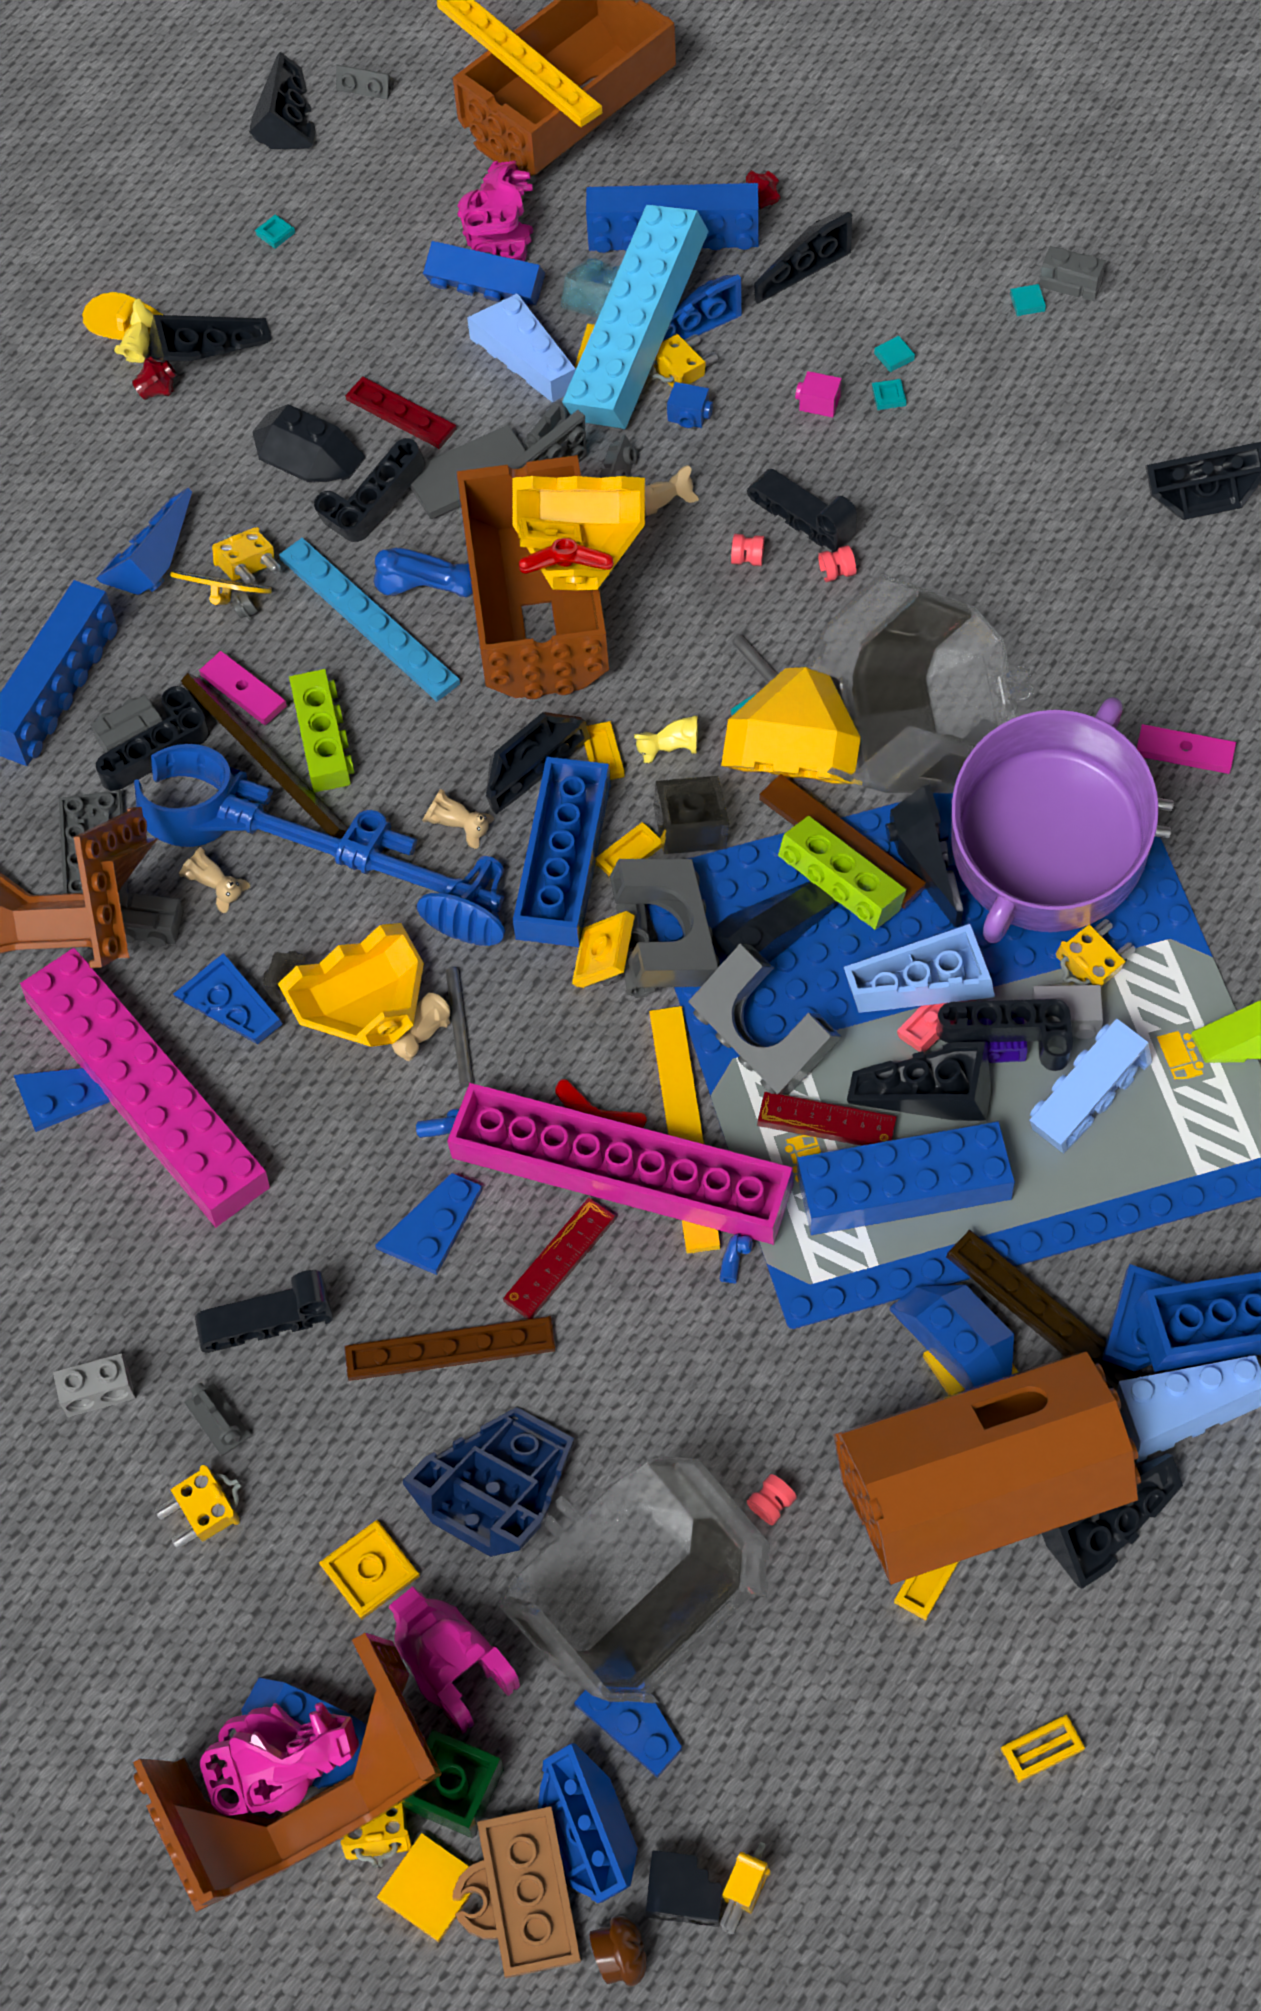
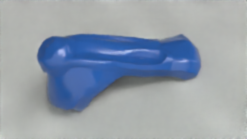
M404 548L382 550L375 557L376 572L373 582L378 591L384 595L396 596L422 585L457 594L459 597H469L473 594L469 563L452 564L440 558Z

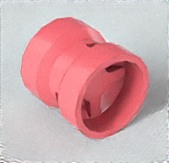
M734 534L731 564L741 565L743 562H750L753 566H762L765 537L755 535L753 538H746L743 534Z
M849 545L839 547L836 552L824 551L818 554L821 572L826 570L827 577L824 578L825 582L834 581L837 576L841 575L846 577L856 575L855 558Z
M770 1474L763 1481V1488L760 1492H755L749 1497L747 1505L766 1523L774 1525L781 1517V1510L784 1507H790L797 1499V1496L782 1479Z

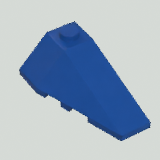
M189 487L171 497L148 521L150 525L129 541L132 545L122 554L117 553L96 578L100 583L139 595L148 589L153 592L164 582L162 576L170 567L192 495Z

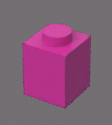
M807 371L804 382H799L796 389L795 399L799 400V411L833 418L841 397L842 378Z

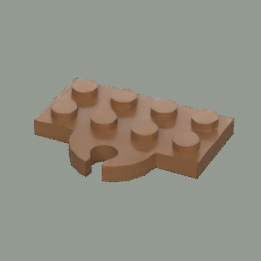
M552 1807L478 1821L477 1825L484 1860L469 1866L459 1876L453 1890L452 1899L453 1901H461L467 1894L477 1893L483 1899V1906L475 1914H468L464 1911L456 1913L458 1922L469 1934L483 1940L498 1939L505 1979L581 1963Z

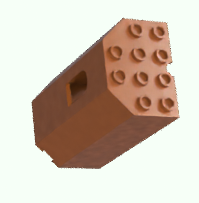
M554 0L513 32L579 87L590 79L595 78L583 87L582 90L602 105L603 113L583 127L578 126L488 50L453 77L457 117L463 128L469 127L472 135L477 139L473 142L477 150L491 160L498 161V163L516 161L518 170L530 172V176H533L676 65L675 23L642 0L635 3V0Z
M578 455L526 462V465L520 469H512L507 464L456 471L486 687L513 698L526 697L532 700L538 699L545 694L557 693L558 695H568L575 690L584 689L609 670L606 631L599 588L598 590L577 591L553 590L541 570L528 574L522 573L519 569V561L521 558L530 555L527 547H520L521 538H519L517 531L513 527V478L527 476L553 478L581 476ZM551 602L556 635L543 643L536 642L533 638L526 639L521 606Z
M1087 1352L1074 1353L833 1434L843 1485L862 1525L866 1527L872 1547L891 1585L1138 1500L1136 1485L1140 1484L1141 1480L1134 1464V1460L1138 1459L1137 1448L1133 1440L1128 1437L1119 1411L1121 1403L1116 1390L1108 1388L1101 1365H1094Z

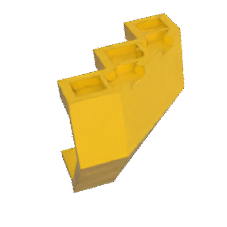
M527 476L513 478V527L517 533H519V530H517L519 517L580 523L583 546L608 553L613 557L614 564L610 570L575 563L568 567L556 564L540 569L553 590H598L645 526V478L626 476L605 478ZM527 547L530 554L541 550L539 548Z
M807 667L785 668L728 719L721 766L743 772H766L778 776L782 774L787 778H810L830 784H854L861 737L828 673Z
M402 923L379 925L361 943L338 945L319 964L296 966L278 983V986L300 1025L370 1047L395 1043L414 1024L424 963Z

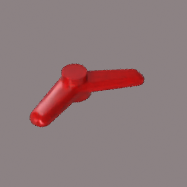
M560 538L555 540L552 545L521 558L519 569L522 573L528 574L556 564L568 567L575 563L610 570L614 563L613 557L608 553L577 544L570 538Z
M561 1079L555 1087L556 1095L568 1109L644 1128L647 1122V1117L644 1113L608 1111L594 1107L567 1079Z

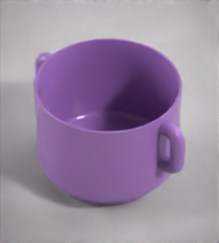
M1114 697L1106 699L1095 717L1073 711L1046 710L1013 718L988 733L975 746L963 763L956 780L952 798V849L956 866L966 887L977 901L989 911L983 927V935L988 942L997 943L1001 941L1011 924L1041 932L1068 931L1092 924L1115 910L1138 883L1145 868L1156 833L1158 798L1154 779L1144 758L1136 747L1122 733L1116 730L1123 710L1119 699Z

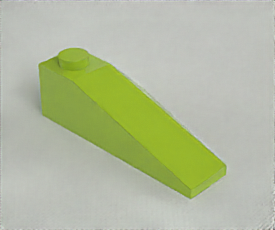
M1261 1000L1191 1033V1037L1205 1063L1245 1062L1247 1059H1261Z

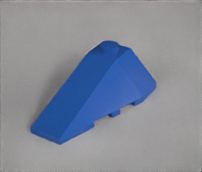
M738 274L724 275L698 287L677 306L663 341L676 334L683 340L695 334L699 336L742 316L741 277Z

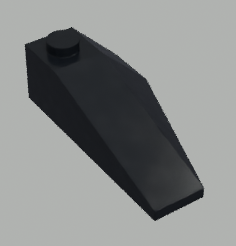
M279 52L276 56L253 113L249 133L252 134L257 142L265 144L270 149L310 148L314 142L315 125L311 121L307 123L305 113L311 112V107L301 96L307 92L302 68L282 52Z
M850 212L831 214L809 226L754 283L755 302L759 304L849 255L852 243V214Z
M153 315L149 333L150 351L155 361H194L266 344L271 341L266 318Z
M929 784L922 786L891 809L890 823L885 825L886 834L889 842L895 843L898 854L910 870L926 882V891L953 926L960 927L962 925L963 907L953 870H946V868H949L948 848L946 841L939 842L940 831L938 824L941 823Z
M809 881L728 915L712 929V944L727 957L740 943L752 945L770 963L835 908L839 902L835 901L833 897L816 884Z
M952 1042L942 1045V1050L924 1054L923 1051L912 1054L913 1058L898 1063L887 1061L853 1071L847 1102L853 1105L953 1121H986L991 1095L986 1042Z
M1165 1454L1136 1467L1141 1483L1136 1485L1137 1501L1042 1533L1047 1548L1079 1588H1085L1109 1572L1118 1562L1114 1555L1127 1543L1133 1545L1139 1537L1138 1530L1150 1517L1155 1518L1183 1486L1172 1455Z

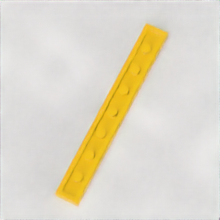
M437 0V7L578 126L583 127L603 113L601 104L475 0Z
M682 1006L649 1011L668 1135L704 1144ZM682 1220L687 1254L721 1249L718 1230Z

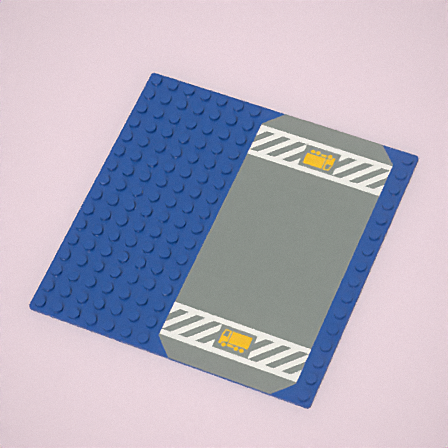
M954 788L933 793L941 823L938 824L940 831L939 842L946 841L948 848L949 868H946V870H953L963 907L962 925L960 927L968 924L971 925L991 977L995 994L994 998L977 999L976 1001L1031 1000L1033 986L1077 985L1074 982L1067 984L1062 979L1064 971L1060 965L1061 961L1056 957V952L1061 942H1068L1086 926L1068 931L1041 932L1011 924L1001 941L990 943L985 940L983 927L989 911L977 901L966 887L959 874L953 855L951 834ZM901 802L840 818L910 870L898 854L895 843L889 842L885 827L886 823H890L891 809ZM784 833L688 858L692 859L694 870L699 874V891L701 899H704L706 903L705 916L707 924L711 929L732 913L810 881L778 856ZM1154 836L1145 868L1133 891L1115 910L1090 924L1095 928L1104 919L1109 920L1108 924L1112 923V929L1105 933L1102 938L1116 952L1128 942L1132 944L1131 947H1135V952L1125 959L1126 962L1121 971L1101 987L1102 1027L1106 1024L1111 1026L1116 1019L1120 1020L1149 1042L1152 1063L1145 1070L1141 1067L1137 1068L1133 1076L1134 1082L1126 1090L1118 1088L1115 1091L1116 1095L1113 1102L1105 1112L1098 1114L1096 1111L1092 1115L1094 1118L1092 1125L1064 1154L1032 1130L1029 1121L1032 1118L1030 1113L1039 1101H1046L1053 1093L1052 1087L1062 1075L1068 1076L1075 1066L1073 1064L1077 1056L1083 1050L1089 1051L1097 1042L1095 1040L1096 1036L1089 1039H1079L1076 1036H1072L1073 1047L1069 1063L1064 1069L1059 1071L1048 1070L1041 1064L1038 1041H1027L1026 1061L989 1063L991 1095L986 1121H953L853 1105L847 1102L853 1071L887 1061L898 1063L913 1058L912 1054L919 1052L898 1037L897 1030L920 1006L859 1013L844 967L959 928L953 926L926 889L905 909L901 907L897 914L876 930L839 903L770 962L774 969L756 987L746 1001L744 1007L745 1027L749 1035L762 1046L770 1047L781 1042L807 1013L820 1014L842 1036L789 1095L785 1096L896 1116L892 1140L999 1121L1015 1182L1012 1200L811 1236L797 1177V1157L858 1147L859 1145L757 1126L764 1092H768L760 1083L762 1078L754 1070L749 1071L738 1060L740 1055L732 1047L727 1048L716 1038L717 1031L710 1024L705 1025L694 1015L695 1008L688 1001L701 987H674L679 1004L682 1006L683 1016L728 1151L793 1168V1188L775 1243L772 1245L759 1241L786 1324L790 1329L800 1328L899 1300L915 1287L948 1286L972 1279L946 1258L950 1249L969 1229L1013 1266H1019L1261 1197V1066L1258 1059H1247L1245 1062L1205 1063L1191 1037L1193 1031L1236 1012V1009L1161 837ZM646 904L659 942H674L683 939L681 925L673 914L660 906ZM713 945L714 953L718 955L721 965L727 959V956ZM1069 971V976H1068V978H1069V977H1075V976ZM939 1038L924 1054L942 1050V1045L948 1043ZM1058 1047L1049 1048L1054 1054L1063 1053L1062 1049Z

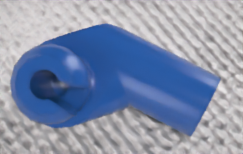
M459 1109L448 1111L446 1118L418 1121L416 1123L417 1135L423 1138L450 1134Z
M739 1233L730 1238L722 1259L719 1278L721 1282L734 1284L737 1282L741 1253L749 1254L752 1251V1239L750 1236H741Z

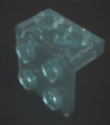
M587 259V261L566 273L561 307L598 318L620 266L612 268L603 265V262L600 260Z

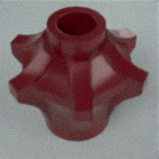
M750 170L746 176V183H758V210L777 203L781 199L777 193L778 178L770 171H766L765 174H758Z
M150 357L144 360L143 368L137 375V378L132 380V384L144 400L157 395L169 396L172 394L171 392H174L173 378L177 376V373L169 361L162 363Z

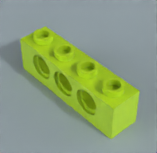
M325 669L289 676L314 793L351 785L349 774H354L351 755L344 756L343 749L349 748L345 730L339 731L338 724L343 723L340 705L333 706L332 699L338 698L334 680L328 681Z
M807 816L784 833L778 856L874 930L878 929L900 911L906 889L813 818Z

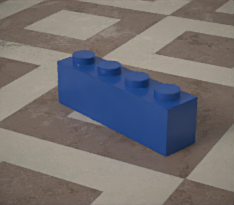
M432 241L423 275L428 281H431L430 285L435 288L446 289L447 285L457 287L458 292L470 296L475 291L483 293L484 298L499 302L501 298L507 299L518 294L526 305H536L545 272L537 264Z

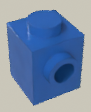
M675 382L667 402L668 421L678 423L684 428H702L704 420L710 419L713 410V402L709 401V388Z

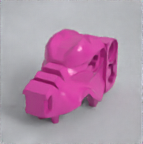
M494 161L487 170L488 174L483 178L484 183L481 184L480 189L464 194L458 203V217L461 218L464 229L462 233L466 237L467 245L471 247V250L484 253L490 252L497 256L500 253L502 257L525 261L527 245L531 242L530 234L533 233V227L520 223L519 217L524 212L521 196L524 195V192L533 191V184L526 182L527 179H530V172L518 170L516 161L501 163Z
M413 1586L389 1605V1609L393 1612L396 1622L395 1646L401 1658L409 1667L420 1692L428 1701L442 1709L446 1717L462 1735L467 1731V1728L470 1729L474 1725L469 1710L460 1700L462 1697L461 1693L452 1684L463 1672L478 1661L487 1678L491 1676L507 1696H510L513 1690H517L520 1687L518 1676L509 1662L496 1647L489 1644L487 1639L459 1612L457 1607L442 1600L426 1598Z
M320 1702L315 1704L316 1711L309 1713L311 1722L300 1725L291 1718L277 1703H274L271 1708H256L247 1715L228 1719L220 1729L218 1735L219 1742L211 1744L200 1760L201 1771L213 1808L225 1816L248 1813L249 1810L252 1813L265 1811L271 1814L276 1810L285 1813L301 1803L315 1778L321 1777L323 1772L327 1774L336 1765H343L355 1754L359 1747V1740L355 1734L352 1718L330 1714L325 1705ZM235 1728L237 1733L230 1737L229 1734ZM215 1754H217L219 1760L225 1761L222 1772L218 1763L212 1764L211 1762ZM223 1773L224 1779L218 1781V1779ZM221 1789H233L239 1796V1802L230 1804L223 1800Z

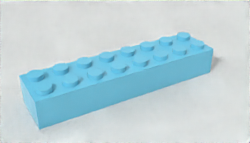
M646 205L562 401L571 415L577 410L585 415V423L626 429L709 232L697 210Z

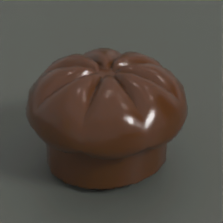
M615 1916L610 1921L611 1926L590 1931L592 1951L600 1973L607 1984L623 1981L627 1986L633 1987L640 1983L645 1976L647 1958L644 1951V1943L639 1929L631 1919L625 1916Z

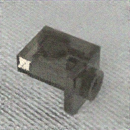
M294 951L287 953L274 952L269 969L263 975V986L272 1000L285 1002L286 998L278 983L296 966L308 965L309 962L305 956Z

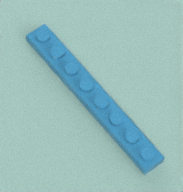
M300 538L279 554L280 560L436 702L460 685V680L303 538Z

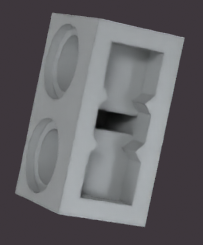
M122 1353L53 1372L59 1404L67 1417L136 1399L129 1366Z

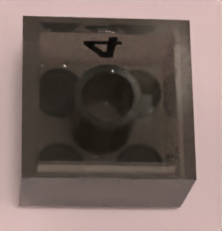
M719 776L660 780L655 782L653 807L663 854L726 849L730 824Z

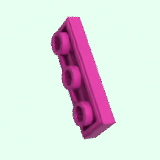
M222 651L199 669L201 677L263 725H267L287 707L286 701Z
M1142 724L1137 750L1143 758L1230 774L1236 742Z

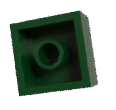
M432 1729L426 1743L442 1774L403 1800L402 1804L405 1810L473 1839L478 1829L477 1822L482 1820L504 1771L501 1758Z

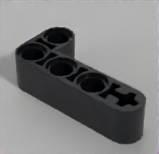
M403 438L396 442L348 501L333 491H324L317 495L314 500V507L322 522L351 542H359L367 538L423 471L425 459L418 444L410 438ZM394 477L393 480L386 482L389 478ZM357 522L354 526L349 527L350 524Z
M767 469L747 488L750 500L774 516L779 515L786 520V524L798 532L800 530L809 535L807 538L821 547H827L832 552L838 551L839 547H843L856 534L857 511L853 503L844 496H837L827 505L774 469Z
M173 686L164 691L162 703L167 719L98 758L96 770L102 786L106 790H121L134 783V780H139L151 773V755L164 748L181 744L201 745L207 740L209 729L204 713L185 688Z
M1031 999L949 1002L944 1004L938 1012L937 1036L946 1043L1038 1041L1039 1059L1046 1069L1059 1071L1064 1069L1069 1063L1073 1047L1071 1014L1067 1004L1061 1000ZM1053 1016L1061 1022L1051 1023L1046 1018ZM1017 1017L1023 1018L1027 1023L1017 1024L1012 1019ZM986 1018L991 1020L993 1024L983 1025L978 1020ZM1058 1047L1062 1049L1063 1053L1054 1054L1049 1048Z
M317 1270L302 1271L291 1278L292 1289L206 1309L195 1315V1323L201 1351L210 1353L243 1345L246 1340L258 1338L259 1341L279 1336V1332L287 1330L296 1332L313 1328L312 1324L324 1321L325 1324H329L333 1320L322 1273Z

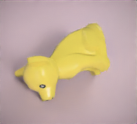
M136 299L133 303V313L130 319L132 326L125 332L120 345H116L114 349L117 354L124 355L126 361L133 363H143L147 357L150 341L148 330L151 328L153 314L144 307L140 299Z
M698 716L675 720L658 734L650 732L634 734V738L637 739V750L643 755L644 763L653 762L659 750L671 752L678 748H687L692 754H696Z

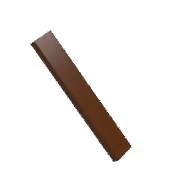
M782 774L775 778L759 794L760 801L793 826L797 825L807 816H810L906 889L901 906L903 909L926 888V882Z
M551 1316L345 1346L349 1381L555 1352Z

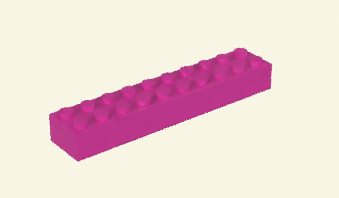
M72 948L20 983L28 1005L80 1067L84 1068L95 1083L99 1084L111 1104L215 1228L270 1188L264 1168L96 972L90 968V965L75 948Z
M469 1083L447 1140L452 1159L735 1235L740 1233L741 1236L748 1235L751 1239L772 1245L775 1243L793 1188L792 1167Z

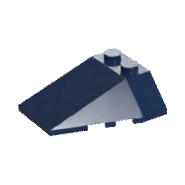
M515 1407L480 1426V1432L467 1439L460 1437L453 1441V1447L438 1455L433 1452L424 1457L403 1479V1485L432 1524L484 1554L492 1557L520 1551L543 1523L574 1444V1438L524 1410Z

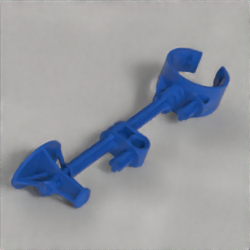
M181 744L167 747L152 754L151 759L153 780L156 783L170 777L187 776L203 780L217 788L219 791L205 802L186 808L162 807L149 801L143 795V787L139 780H134L136 807H142L143 817L147 821V831L165 843L181 847H194L214 841L225 831H246L253 834L259 829L333 855L338 865H347L350 869L361 870L364 874H368L371 870H376L439 892L423 895L417 903V911L430 926L451 938L460 939L462 942L474 943L479 946H492L500 943L505 935L504 927L497 913L501 910L504 896L496 893L504 868L498 860L492 857H480L464 879H454L382 854L383 849L386 847L409 856L413 855L417 839L392 831L391 823L387 822L385 817L378 811L365 810L360 812L341 839L270 815L263 810V805L270 803L273 789L248 781L247 773L229 767L228 762L219 752L202 745ZM479 872V875L474 881V883L472 885L468 884L470 880L475 876V874ZM490 879H494L491 891L485 890Z

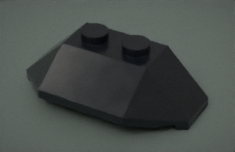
M290 404L269 411L252 432L259 460L306 482H329L341 479V481L350 479L366 459L365 455L337 426Z
M1261 442L1145 465L1150 494L1182 520L1240 509L1261 482Z
M542 712L498 748L490 757L486 797L491 810L498 814L540 781L543 776L546 757L566 759L591 737L585 720L577 716Z

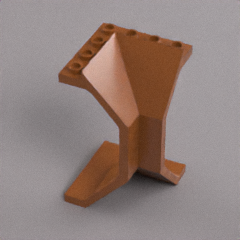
M142 807L128 808L127 812L74 837L83 893L32 895L0 872V953L24 949L93 948L94 959L89 961L90 968L103 967L117 958H129L118 891L158 839H147V821L143 817Z
M363 1633L352 1639L376 1688L355 1772L276 1818L267 1819L248 1813L225 1816L218 1813L202 1795L185 1758L178 1761L138 1759L133 1762L137 1770L134 1773V1780L141 1793L144 1795L148 1794L152 1802L146 1805L195 1912L287 1870L379 1818L442 1774L402 1695L410 1674L393 1641L368 1633Z

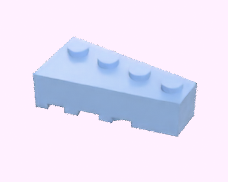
M518 294L467 317L469 335L473 342L481 345L491 356L507 365L508 369L524 378L530 386L551 402L565 396L576 369Z
M970 924L844 967L859 1013L995 997L991 977Z
M1118 1019L1111 1026L1106 1024L1096 1035L1095 1040L1097 1042L1089 1051L1083 1050L1077 1056L1073 1064L1075 1066L1068 1076L1062 1075L1053 1085V1093L1046 1101H1039L1030 1113L1032 1118L1029 1121L1032 1130L1063 1154L1092 1125L1094 1121L1092 1115L1096 1111L1098 1114L1105 1112L1113 1102L1116 1095L1115 1091L1118 1088L1126 1090L1134 1082L1133 1076L1137 1068L1141 1067L1145 1070L1152 1063L1149 1042Z
M1256 1355L1119 1381L1116 1391L1121 1403L1119 1411L1128 1437L1133 1440L1137 1448L1138 1459L1134 1460L1135 1464L1146 1460L1147 1456L1159 1450L1163 1452L1174 1447L1176 1442L1189 1436L1194 1438L1203 1434L1207 1428L1219 1423L1222 1425L1261 1406V1368Z

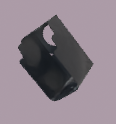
M653 1850L651 1854L646 1916L647 1918L660 1919L650 1915H665L676 1918V1920L667 1921L719 1927L723 1900L721 1899L723 1886L720 1883L710 1882L708 1880V1871L697 1868L698 1858L696 1856ZM689 1920H702L712 1922L714 1924H700L691 1922Z

